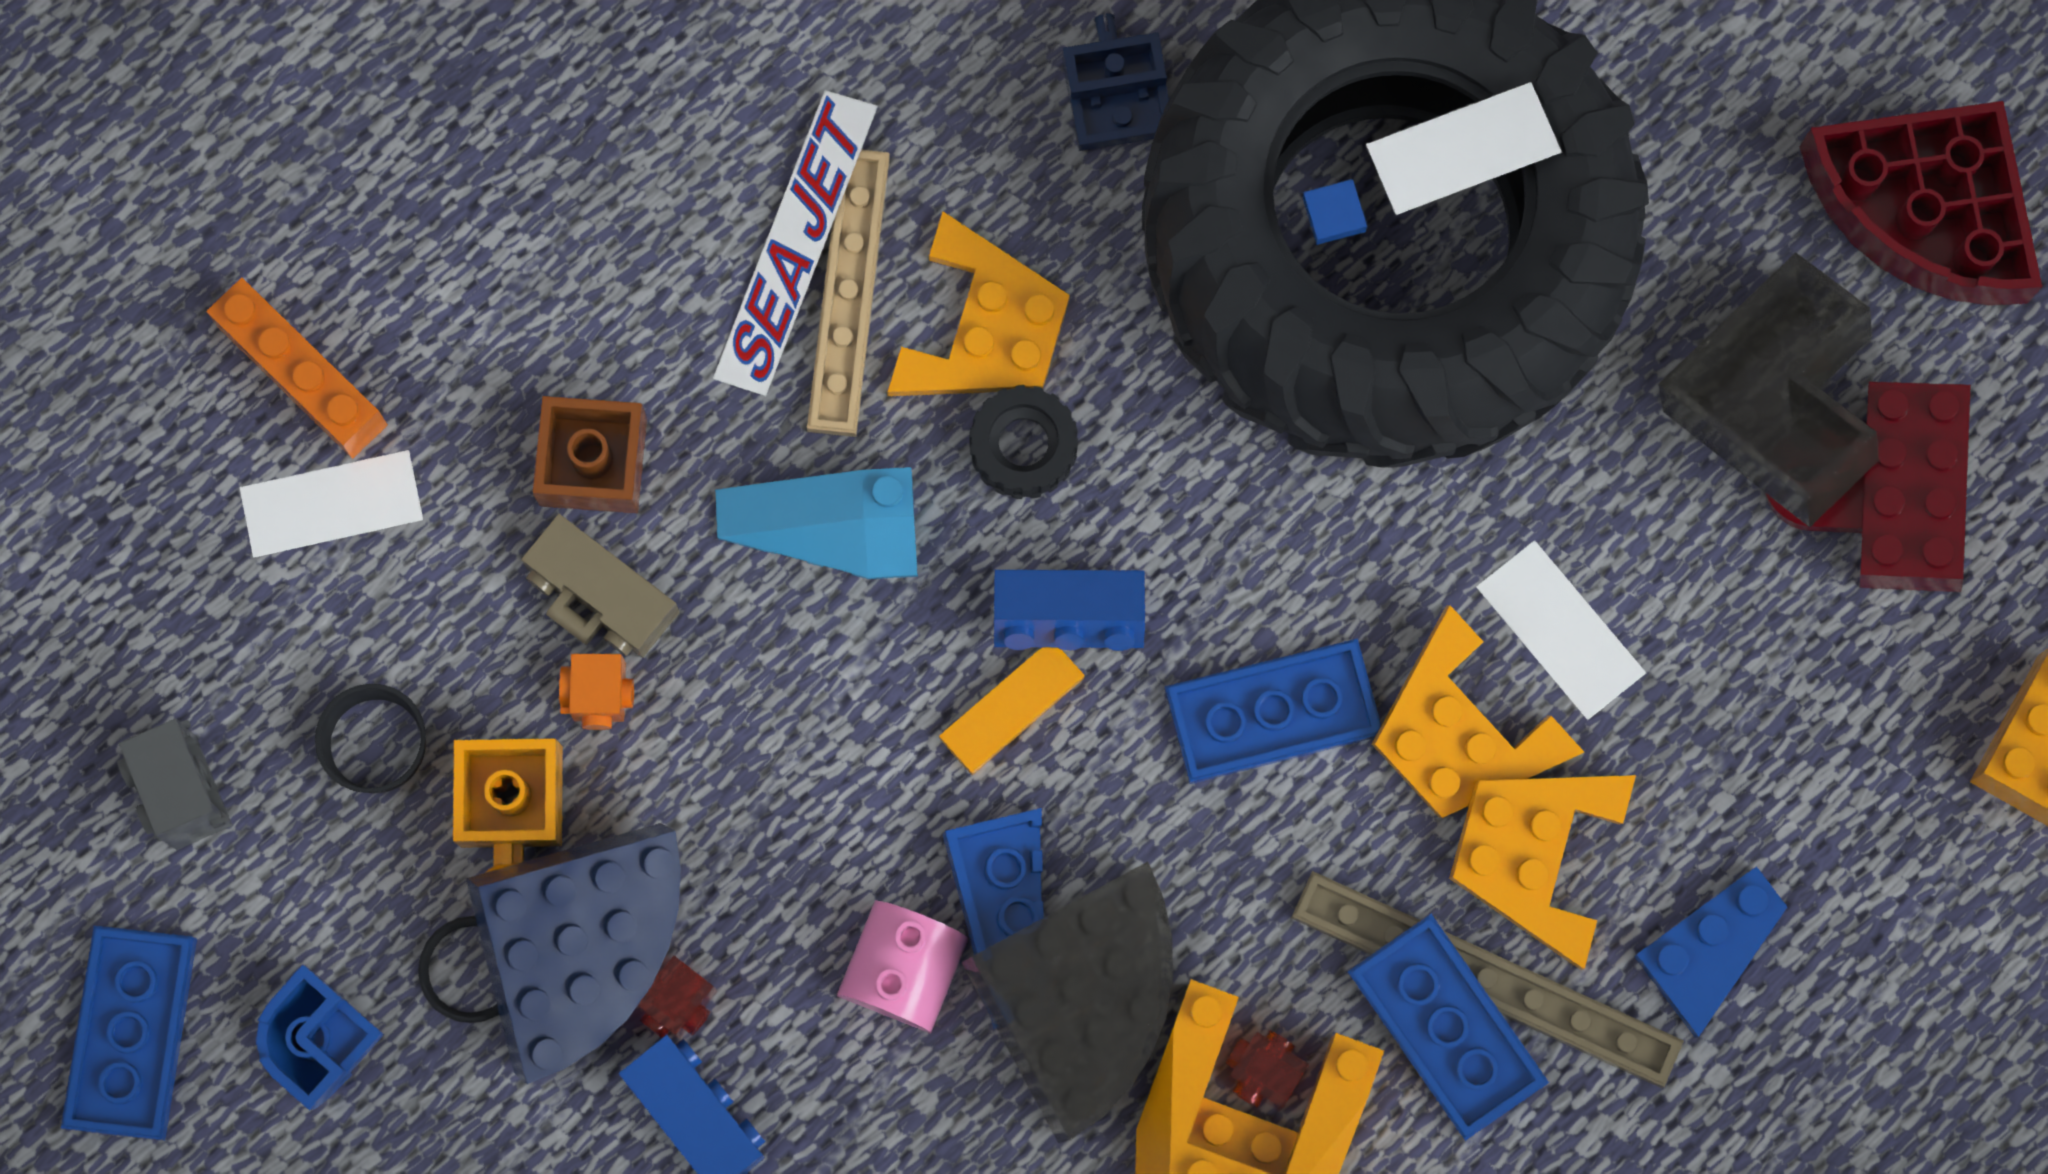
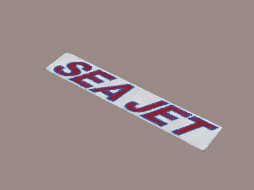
M824 91L713 379L764 396L767 395L878 106L830 91Z

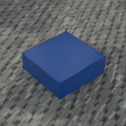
M1353 179L1303 192L1302 198L1316 245L1366 232L1367 224Z

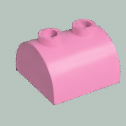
M874 901L837 997L931 1033L968 942V937L941 922L887 902Z

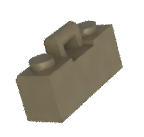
M561 514L555 517L521 559L526 569L530 571L526 577L530 584L548 597L553 591L560 594L550 606L546 615L585 645L603 627L608 631L603 639L624 656H627L632 650L643 658L680 613L676 602ZM574 599L594 613L589 622L568 607Z

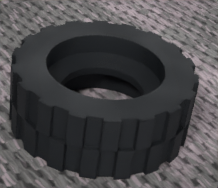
M1018 385L1016 388L1009 390L1007 388L1002 389L993 398L989 397L985 400L980 411L977 410L973 418L972 428L970 427L969 434L972 464L975 471L981 474V480L987 486L991 485L994 487L995 492L1003 496L1004 494L1011 495L1014 499H1022V497L1038 498L1041 497L1042 493L1047 491L1050 493L1057 489L1058 484L1062 480L1065 481L1070 475V469L1072 465L1074 466L1077 457L1078 429L1076 421L1073 422L1071 418L1072 412L1067 405L1064 406L1060 402V398L1052 393L1050 395L1044 392L1043 388L1036 386L1034 388H1026L1025 385ZM1026 419L1034 421L1047 434V451L1043 458L1035 464L1029 466L1015 465L1009 462L1000 450L999 438L1003 429L1016 420Z

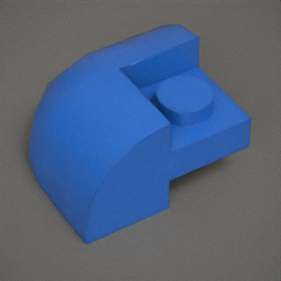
M303 964L268 1002L258 1018L256 1044L260 1057L259 1061L270 1076L311 1111L328 1100L352 1075L350 1072L384 1034L335 989Z

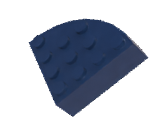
M659 823L466 878L513 1071L524 1083L530 1084L564 1070L598 1048L630 1017L652 986L669 950L679 910L681 867L675 830Z

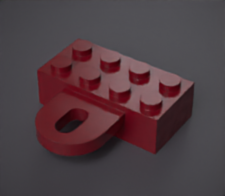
M1869 382L1866 432L1803 431L1789 436L1774 448L1767 459L1763 475L1764 493L1770 508L1783 522L1797 529L1862 533L1860 588L1961 592L1964 577L1971 385ZM1796 468L1827 469L1836 474L1839 482L1837 487L1828 493L1794 492L1787 488L1784 478L1789 471Z

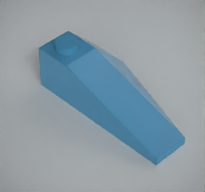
M911 467L857 470L715 489L717 538L719 540L771 554L777 553L807 561L809 564L841 570L865 579L918 577Z

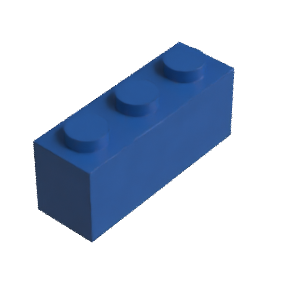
M995 570L994 647H1008L1013 650H1025L1030 647H1054L1069 651L1079 648H1109L1115 651L1144 648L1145 571Z
M668 1035L664 1036L618 1073L697 1174H746L765 1159L758 1149L765 1143V1140L747 1118L740 1124L737 1123L726 1109L734 1101L715 1078L706 1084L695 1068L702 1061L684 1038L675 1044Z

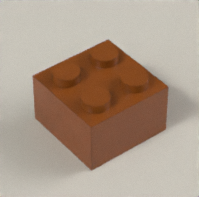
M542 396L533 495L540 507L638 514L647 416L642 403Z

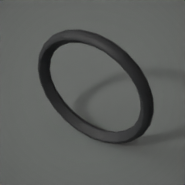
M475 916L457 918L445 923L436 930L423 948L418 967L419 983L425 998L431 1006L447 1018L466 1023L483 1022L498 1016L497 1004L486 1010L471 1013L458 1011L447 1006L439 999L432 988L429 978V964L435 947L445 936L460 928L478 927Z

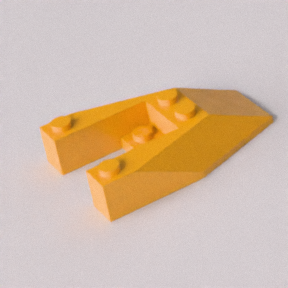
M1191 979L1136 1128L1135 1174H1339L1370 1094L1384 1050L1335 1033L1328 1045L1298 1132L1203 1097L1239 997Z

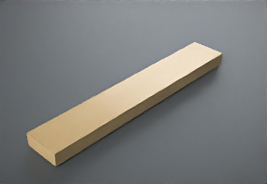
M860 151L831 227L807 423L808 432L857 436L890 153Z

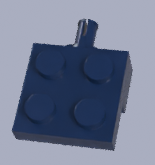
M1106 13L1105 21L1108 32L1105 29L1103 14L1094 18L1099 42L1063 47L1062 62L1079 151L1154 139L1159 121L1169 101L1166 85L1167 75L1159 32L1118 38L1114 20L1115 16L1114 14Z

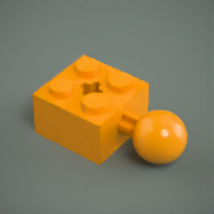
M557 739L454 740L453 842L461 848L493 847V867L486 872L524 862V847L562 846L563 746ZM512 782L513 786L520 791L519 796L513 798L511 804L506 805L502 799L497 798L498 792L506 791L507 783Z

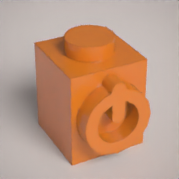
M571 654V666H561L560 713L570 714L574 721H582V728L588 730L612 729V722H624L625 708H633L634 679L626 678V662L622 654Z

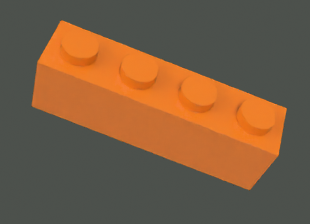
M242 277L206 311L216 326L352 459L388 426L379 410Z

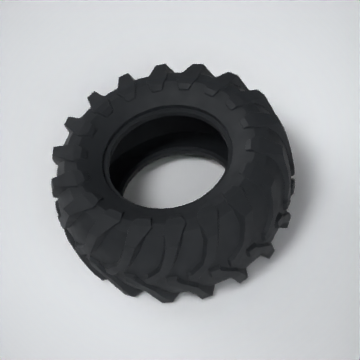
M1256 0L1236 20H1229L1212 34L1186 69L1159 121L1144 175V186L1146 189L1142 203V230L1145 231V255L1151 285L1161 311L1169 313L1173 332L1175 333L1174 341L1184 357L1210 383L1217 381L1225 389L1222 400L1227 407L1240 417L1280 434L1284 431L1287 432L1288 444L1307 454L1362 458L1366 465L1390 468L1417 464L1444 456L1447 459L1465 457L1481 451L1541 418L1578 385L1597 363L1600 351L1614 337L1623 320L1622 316L1631 301L1643 260L1646 239L1641 234L1646 218L1645 206L1649 204L1648 183L1639 155L1632 153L1629 142V131L1635 125L1631 108L1628 103L1622 101L1605 84L1602 78L1599 79L1595 71L1590 67L1598 52L1586 35L1569 33L1539 18L1536 15L1537 0ZM1527 83H1532L1562 152L1493 178L1502 198L1507 216L1509 231L1508 252L1505 262L1481 287L1458 301L1440 308L1422 312L1391 313L1371 310L1338 297L1315 281L1302 268L1291 253L1280 230L1275 212L1273 190L1289 163L1308 144L1335 128L1362 120L1400 119L1421 124Z

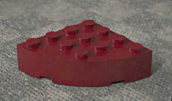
M2004 101L1812 127L1800 144V151L1810 183L1828 216L1853 246L1884 271L1914 288L1950 300L1982 305L2027 304L2042 288Z

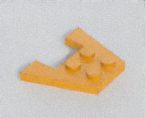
M942 211L929 254V261L974 273L949 359L901 346L888 388V396L998 392L1005 388L1007 390L1014 389L1018 385H1025L1026 388H1034V386L1043 388L1070 295Z
M1446 605L1372 742L1375 749L1439 818H1444L1468 807L1475 782L1528 779L1585 753L1551 715H1547L1515 747H1512L1455 685L1448 675L1484 641L1451 605Z
M1636 775L1482 780L1475 782L1449 879L1580 970L1585 969L1597 920L1550 907L1551 898L1574 813L1579 812L1615 824H1623Z

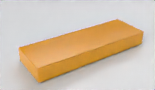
M1041 647L940 734L939 739L967 771L974 775L1079 684L1085 675L1062 649Z

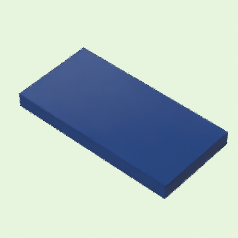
M1358 638L1168 685L1164 688L1189 784L1373 739L1381 727Z
M1431 913L1348 970L1354 982L1465 1141L1549 1083Z
M103 926L93 927L61 1129L165 1141L197 938Z

